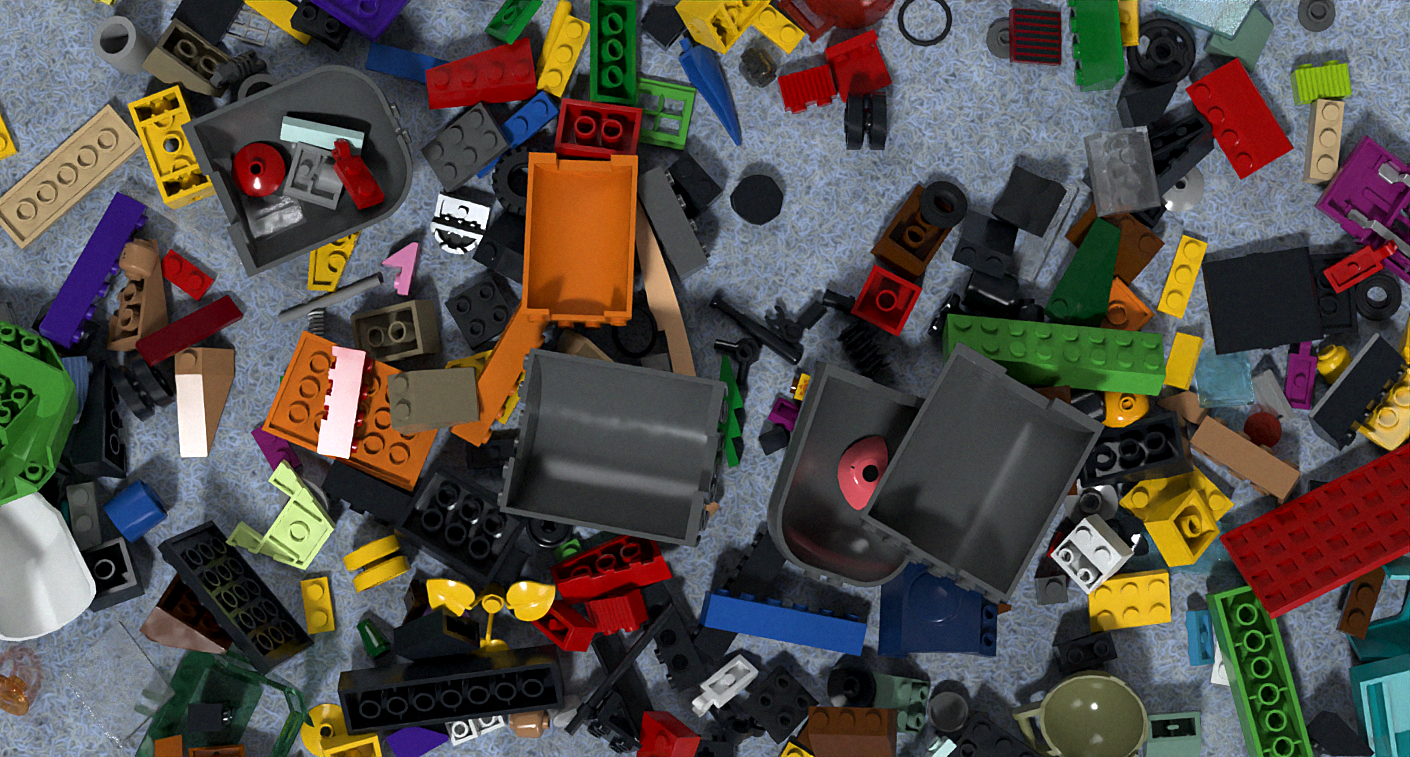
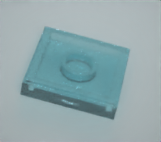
M1247 352L1216 355V353L1199 355L1194 371L1199 408L1254 404L1255 400Z

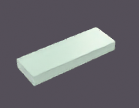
M284 116L280 139L295 143L301 142L329 150L336 149L334 141L345 139L349 145L350 154H359L360 156L364 133Z

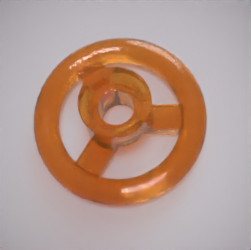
M0 675V708L9 714L23 716L29 711V701L24 693L27 690V686L18 676L10 675L7 678ZM5 701L11 702L16 707L7 704Z

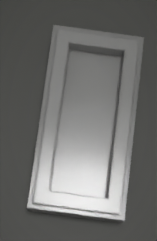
M1270 369L1247 380L1272 427L1296 417Z

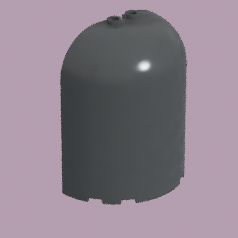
M342 65L317 67L181 125L203 176L209 175L230 222V226L226 228L248 277L377 224L394 214L407 198L413 179V163L408 144L412 143V139L407 128H401L398 121L401 114L396 103H390L376 82L363 72ZM288 116L363 132L364 139L360 157L385 195L383 202L359 210L344 185L335 210L283 194L298 144L280 139L283 117ZM253 143H263L275 148L281 154L285 163L286 172L283 183L274 193L264 197H253L243 193L236 186L232 178L231 167L235 155L243 147ZM254 165L252 172L254 174L260 173V165Z
M816 361L768 502V531L778 551L792 564L804 569L803 575L819 580L820 576L823 575L827 577V583L842 587L843 583L863 588L880 586L891 581L901 573L909 561L902 557L904 552L898 548L893 549L881 542L882 538L877 534H873L860 526L862 522L859 517L865 507L861 510H856L846 500L838 481V466L841 457L851 446L866 438L880 436L884 438L887 446L888 467L926 399L899 392L872 382L870 378L821 361ZM867 465L863 469L862 475L864 480L872 482L877 479L878 469L876 466Z

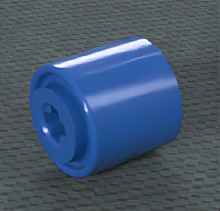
M137 479L103 505L104 510L114 525L131 543H134L168 517L165 510L167 507L149 483L145 484L141 479Z

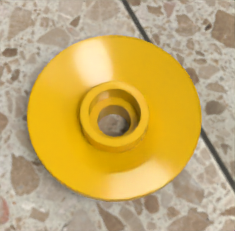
M321 704L312 708L305 715L301 724V738L305 747L318 757H323L319 740L348 733L342 708L335 704ZM324 726H328L331 729L329 736L322 734Z

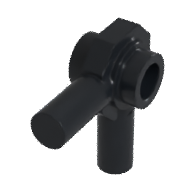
M742 338L736 343L716 339L714 349L733 353L739 363L736 384L746 385L750 365L759 360L761 346L757 340Z

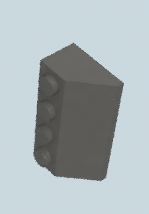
M660 165L637 176V196L679 282L708 266L707 258L711 255L704 242L699 244L695 236L699 232L692 218L687 219L683 211L687 209L686 204L680 194L675 195L671 187L675 183L668 170L663 171Z

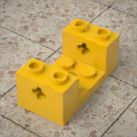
M681 0L675 8L696 42L725 55L772 0Z
M179 85L127 104L164 204L172 210H176L217 194L209 175L203 176L181 125L196 118L187 93ZM171 138H176L179 141V148L175 152H167L165 148L166 142Z

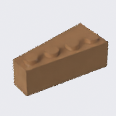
M1207 415L1189 441L1190 447L1219 467H1222L1223 464L1228 467L1226 470L1237 479L1244 482L1246 479L1250 480V486L1262 496L1270 494L1275 497L1277 501L1274 504L1277 506L1284 505L1300 481L1301 472L1297 471L1299 467L1287 459L1281 461L1274 457L1275 452L1267 446L1261 444L1258 447L1250 442L1252 438L1244 432L1238 430L1235 433L1227 428L1228 423L1217 416H1214L1212 419Z

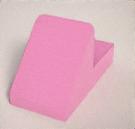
M412 242L382 262L384 266L402 269L401 273H397L394 283V289H398L397 294L399 296L411 298L421 249L419 243Z

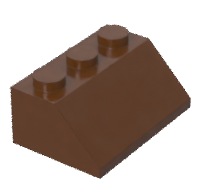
M1102 192L1071 228L1065 238L1079 249L1098 216L1121 228L1122 233L1113 277H1118L1128 287L1165 243Z
M809 706L808 735L814 756L896 757L897 709Z

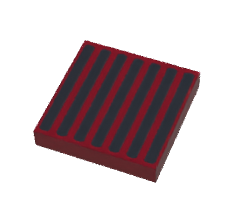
M1019 8L1010 9V62L1049 66L1061 65V12Z

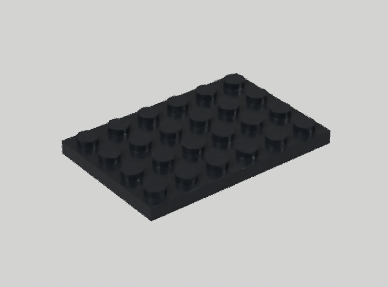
M213 520L164 540L157 547L162 553L164 561L172 565L179 574L181 581L186 586H189L197 595L199 603L212 613L216 623L227 631L233 639L234 645L246 654L253 668L261 672L263 676L303 653L314 644L313 640L238 550L226 543L228 538Z

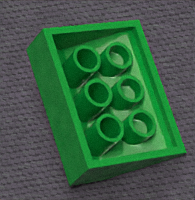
M1066 0L1067 7H1072L1073 17H1069V31L1075 35V43H1072L1071 46L1072 58L1077 59L1078 69L1074 70L1075 85H1080V92L1112 90L1125 75L1118 0Z

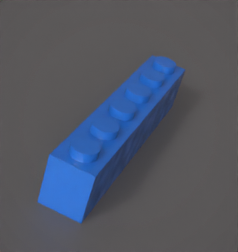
M715 587L714 592L707 590L705 592L699 623L705 627L861 656L867 624L859 620V615L844 613L843 617L834 615L835 611L826 608H818V612L808 610V605L793 603L792 607L782 605V600L767 598L766 602L756 600L757 596L749 593H741L740 597L730 595V590Z

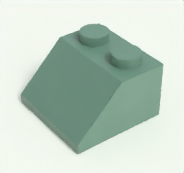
M1228 0L1204 48V52L1228 63L1239 57L1245 69L1252 73L1274 25L1256 8L1239 0Z

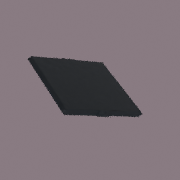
M1309 247L1268 253L1254 252L1243 257L1201 263L1216 355L1257 349L1272 350L1283 345L1324 339Z

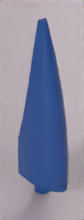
M689 37L682 39L679 43L685 53L678 60L688 79L710 105L737 146L741 145L733 102L712 49L702 44L693 47Z

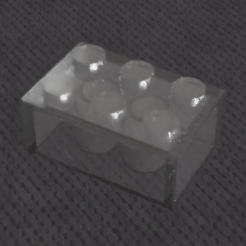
M1147 126L1100 131L1083 137L1098 217L1139 212L1161 206Z

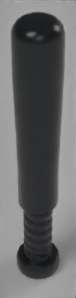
M719 293L715 295L709 304L712 309L718 308V310L736 321L739 327L751 334L789 364L795 366L800 362L803 357L801 351L756 322L747 314L740 313L722 299L723 296Z

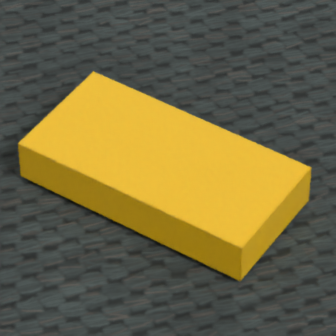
M1176 333L1165 367L1166 377L1163 382L1164 385L1189 390L1204 339L1184 333Z

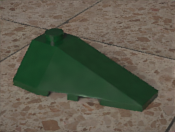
M1099 216L1097 217L1055 288L1042 314L1063 325L1095 328L1101 326L1108 313L1113 274L1122 233L1121 228Z

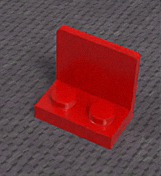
M874 29L824 49L823 57L826 64L830 66L833 81L843 103H846L847 92H862L865 96L892 83L876 45L878 37Z

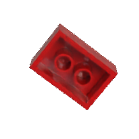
M562 98L554 151L557 154L558 160L611 161V155H637L643 109Z

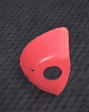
M873 436L866 438L851 446L841 457L838 466L839 485L848 503L856 510H861L867 505L887 469L888 450L883 437ZM867 465H874L878 469V477L872 482L864 480L862 475L863 469Z

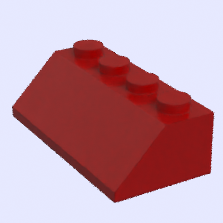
M1239 57L1209 73L1185 89L1198 111L1212 127L1213 136L1240 180L1252 175L1294 149Z

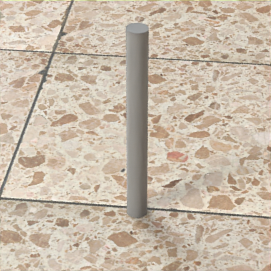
M378 275L282 313L278 315L279 321L282 325L306 316L310 312L321 310L381 286Z

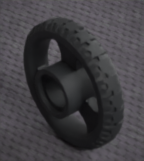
M1152 19L1140 25L1139 40L1144 35L1149 38L1151 45L1146 51L1147 61L1138 63L1137 45L1127 46L1126 57L1132 73L1143 83L1154 87L1174 81L1177 83L1182 81L1191 71L1196 58V47L1191 34L1185 27L1170 19ZM1162 29H1167L1177 34L1183 41L1185 48L1177 50L1174 41L1170 38L1162 37ZM1161 47L1165 49L1167 58H1159L1155 53V48ZM1171 61L1181 66V69L1174 75L1168 77L1154 76L1155 68H1164Z

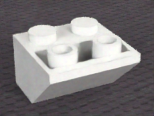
M1094 514L1084 518L1050 556L1087 594H1090L1116 573L1135 552L1098 514Z

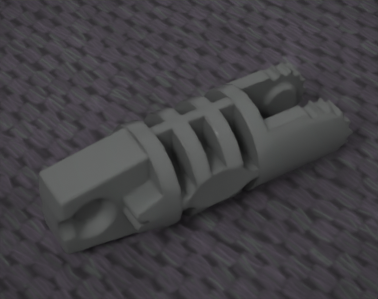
M250 49L217 65V70L209 81L216 88L226 84L233 85L267 68L264 60L254 63L252 58L256 52Z

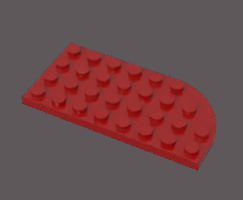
M1410 443L1219 536L1221 545L1271 620L1410 552Z

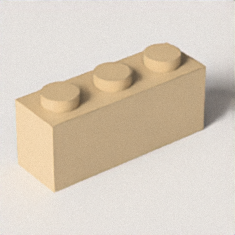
M1317 99L1310 105L1302 183L1328 186L1337 173L1345 102Z

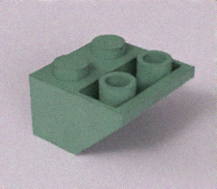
M872 672L876 683L874 699L868 708L897 709V732L922 735L930 681Z
M1183 710L1147 713L1149 729L1147 741H1144L1142 745L1143 757H1200L1202 734L1199 711Z

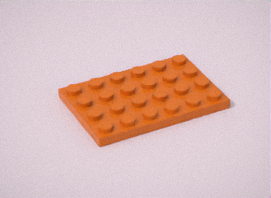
M303 330L262 427L263 431L317 452L323 415L325 416L326 410H324L325 395L327 389H330L331 386L328 379L329 368L332 362H335L336 357L332 355L333 346L340 344ZM374 359L371 373H366L365 383L369 384L367 399H362L360 410L364 411L362 427L357 426L355 437H360L357 453H352V457L349 459L326 454L321 455L412 492L439 429L403 435L392 429L387 376L404 373V371Z

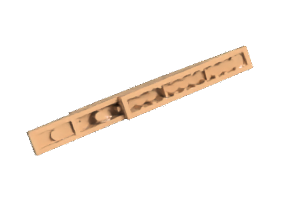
M637 196L635 242L649 309L657 322L658 334L664 332L666 334L673 373L696 377L686 330L672 283L651 226Z

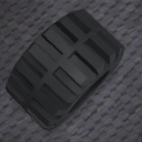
M521 147V150L516 151V148L510 150L511 153L509 155L504 154L501 156L502 160L500 163H496L494 166L495 172H492V188L497 200L504 209L506 208L513 215L517 214L520 217L526 218L527 197L516 195L511 189L510 182L512 176L518 170L528 168L529 152H541L536 148L530 150L527 147Z

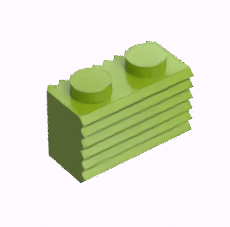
M1339 60L1324 62L1322 67H1313V64H1303L1297 66V70L1290 74L1295 106L1311 104L1317 99H1347L1353 95L1348 63L1340 64Z

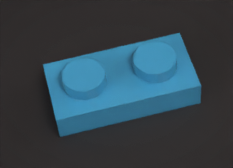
M1209 609L1186 611L1185 626L1188 632L1190 666L1215 664Z

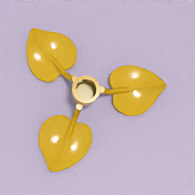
M431 578L427 579L426 582L429 603L433 611L444 608L456 613L460 617L465 609L471 610L482 600L483 608L489 612L486 639L480 637V648L465 655L510 650L507 643L503 640L491 639L494 613L500 611L504 603L508 609H514L515 616L518 619L534 621L543 617L548 612L555 596V585L528 580L512 584L507 594L501 584L492 583L488 590L480 591L476 599L473 589L461 581Z

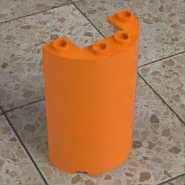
M529 152L521 314L528 318L529 323H557V328L573 329L574 325H585V329L600 330L601 325L626 326L627 321L632 319L638 155H611V161L558 160L556 153Z

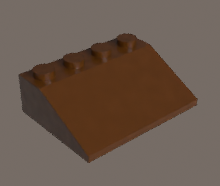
M176 573L139 630L150 641L158 642L162 646L221 655L226 654L233 642L227 631L216 623L212 613L199 603L197 595L192 589L181 581L178 573Z

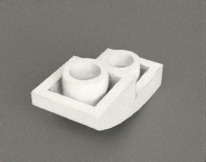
M504 715L447 722L445 725L453 746H456L505 726L507 722Z

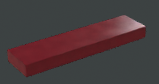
M226 295L136 341L135 347L151 367L242 319L243 314L230 296Z

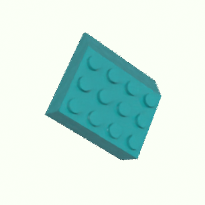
M1410 653L1348 668L1358 736L1375 752L1371 757H1410Z

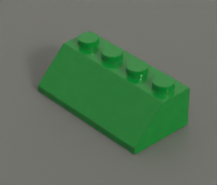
M590 0L591 102L627 107L636 106L635 0Z

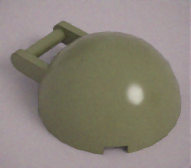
M1100 670L1078 671L1066 676L1053 685L1044 700L1021 705L1011 711L1013 719L1018 720L1026 745L1044 757L1056 755L1059 757H1137L1138 750L1143 745V742L1147 741L1149 722L1147 712L1138 692L1120 677ZM1039 715L1041 732L1047 744L1038 746L1028 719Z

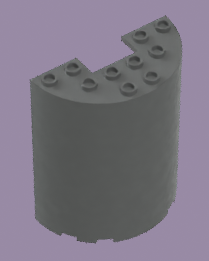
M958 341L861 513L859 519L862 523L860 526L873 534H877L882 538L881 542L893 549L898 548L904 552L902 557L915 565L922 563L928 566L926 571L935 577L941 578L946 576L954 580V584L966 591L974 590L983 594L984 598L998 605L1000 601L1008 602L1105 425L1057 397L1053 400L1044 397L1006 375L1007 369Z
M530 348L529 354L525 355L523 361V370H526L525 379L520 382L518 388V397H521L520 402L526 405L525 410H521L518 425L521 426L520 437H516L514 441L513 452L516 453V458L510 457L509 462H505L502 476L506 480L504 490L501 489L498 494L497 505L500 506V512L694 548L697 547L701 541V535H698V532L705 531L709 520V511L706 510V507L714 501L726 436L724 429H721V424H726L728 416V403H726V400H723V396L727 397L728 395L726 382Z

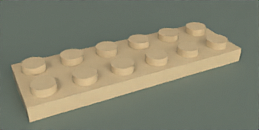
M108 104L0 198V225L17 245L25 251L142 149L143 145L140 138Z

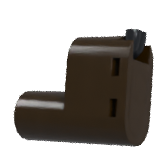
M418 579L411 580L404 596L407 613L402 625L422 617L429 604L426 586L423 582L420 585Z

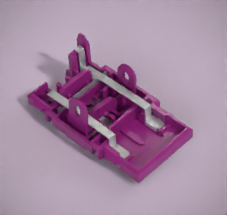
M1363 135L1314 207L1335 223L1341 224L1340 227L1355 237L1353 242L1356 245L1366 246L1372 243L1374 248L1377 249L1390 239H1394L1399 248L1396 249L1394 254L1383 259L1385 267L1410 285V230L1405 234L1398 228H1393L1395 218L1410 228V220L1399 214L1403 208V212L1410 216V163L1405 164L1404 160L1395 153L1389 152L1370 136Z

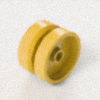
M393 534L371 541L342 558L347 571L355 572L363 568L366 570L356 575L352 580L357 593L374 588L412 569L406 556L400 555L390 560L388 558L402 547L396 535Z

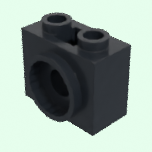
M1105 630L1052 646L1059 671L1062 673L1071 672L1073 674L1078 671L1096 670L1107 666V661L1118 658L1111 633Z

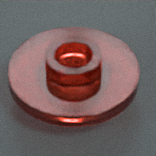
M1257 412L1246 420L1244 433L1252 438L1250 442L1258 447L1262 444L1272 448L1279 442L1282 436V426L1279 420L1271 413Z

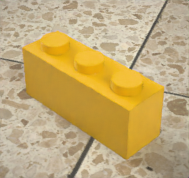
M567 14L536 86L538 93L546 91L551 99L562 103V98L566 96L589 42L590 23Z

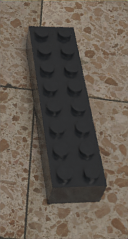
M556 644L340 672L337 689L348 735L564 707L565 687Z

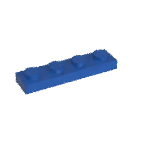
M541 91L500 126L512 146L478 172L476 175L479 179H482L495 169L496 163H500L502 160L501 156L504 154L509 155L511 153L510 150L514 148L517 150L560 114V109L546 91Z

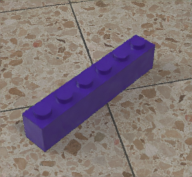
M116 192L40 324V336L69 350L73 343L78 344L85 331L82 328L86 320L91 321L98 308L95 305L99 297L104 298L111 285L108 281L112 274L116 276L121 269L118 263L125 244L133 242L135 239L133 237L137 230L142 231L148 221L146 205Z

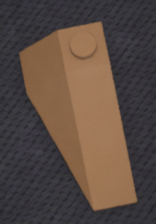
M147 240V242L155 246L154 250H156L159 255L157 240ZM159 256L153 274L150 277H141L140 281L128 278L126 288L123 292H119L117 300L121 301L116 316L111 315L105 349L140 353L135 347L136 341L169 325Z

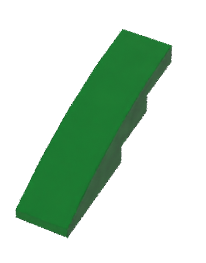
M726 355L722 356L719 381H724L727 384L728 395L727 397L723 396V400H726V403H728V416L726 424H721V429H724V434H726L724 451L728 467L732 468L739 466L732 439L742 436L734 411L744 406L728 356Z

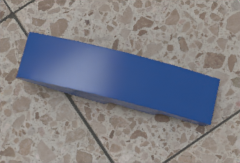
M371 42L365 68L369 71L392 75L397 79L420 83V85L426 86L425 70L450 62Z

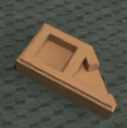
M1188 390L1158 400L1155 405L1169 412L1177 410L1184 420L1199 427L1205 419L1212 402Z

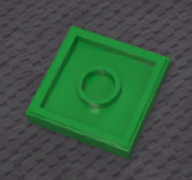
M507 0L485 28L484 32L492 38L512 45L543 2L541 0Z

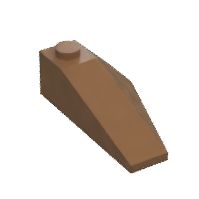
M186 348L175 354V383L181 457L209 456L218 423L235 377L234 349Z

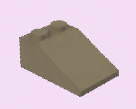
M174 18L162 33L141 67L164 83L175 86L179 85L182 88L220 99L230 85L226 84L216 88L209 80L217 70V65L231 59V57L177 18Z
M412 300L350 316L355 348L369 350V357H374V359L388 364L442 353L433 300Z
M474 367L418 370L387 376L392 429L403 435L481 421L476 368Z

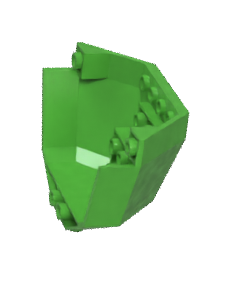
M0 320V506L38 492L55 473L79 408L75 384L51 343L42 336L34 335L19 325H13L3 320Z

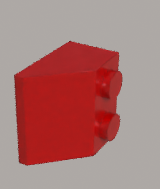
M874 265L850 313L899 337L923 288Z

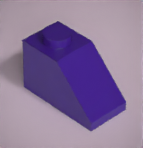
M426 726L390 730L392 735L386 737L396 757H420L451 739L449 733Z

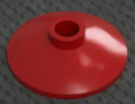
M253 143L243 147L235 155L231 167L232 178L236 186L243 193L253 197H264L274 193L283 183L286 172L281 154L275 148L263 143ZM256 164H259L261 167V171L258 174L252 172V167Z

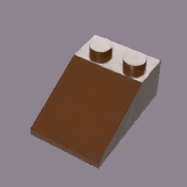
M919 184L870 251L871 254L912 283L926 269L952 230V228H938L924 218L920 211L919 200L925 188ZM935 198V206L944 213L952 211L950 206L939 198Z

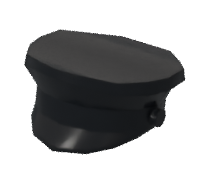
M761 174L751 175L742 178L730 195L732 209L744 221L762 226L780 215L784 195L771 177Z

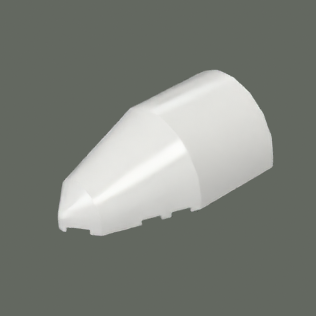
M35 492L0 506V639L23 641L38 638L56 631L76 619L90 606L96 594V585L61 512L46 501L39 492Z

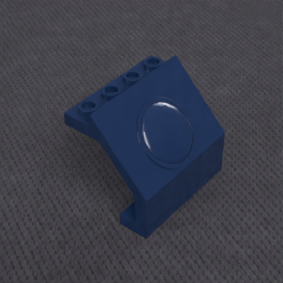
M911 562L895 578L881 585L879 656L902 659L907 658V653H960L986 658L996 657L998 605L984 598L983 594L974 590L966 591L954 584L955 581L946 576L938 578L926 571L928 566L922 563L915 565Z

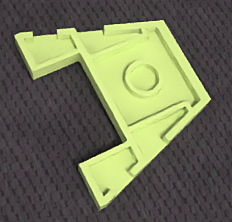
M284 459L268 481L291 497L287 505L265 536H262L241 521L226 543L234 547L238 545L247 548L249 552L255 554L262 553L271 556L273 560L306 570L337 526L290 464Z

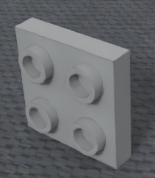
M298 142L283 194L335 210L343 183L333 169L337 160L334 159L332 153Z

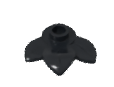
M1126 516L1121 520L1111 518L1105 521L1111 529L1115 527L1118 530V536L1135 552L1132 556H1143L1149 553L1148 541L1140 534L1145 527L1144 521L1140 518ZM1127 561L1123 564L1121 568H1125Z

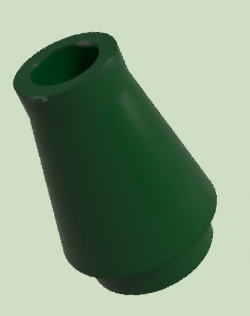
M370 618L365 619L356 626L367 656L377 660L392 650L389 645L391 643L389 639L373 624Z

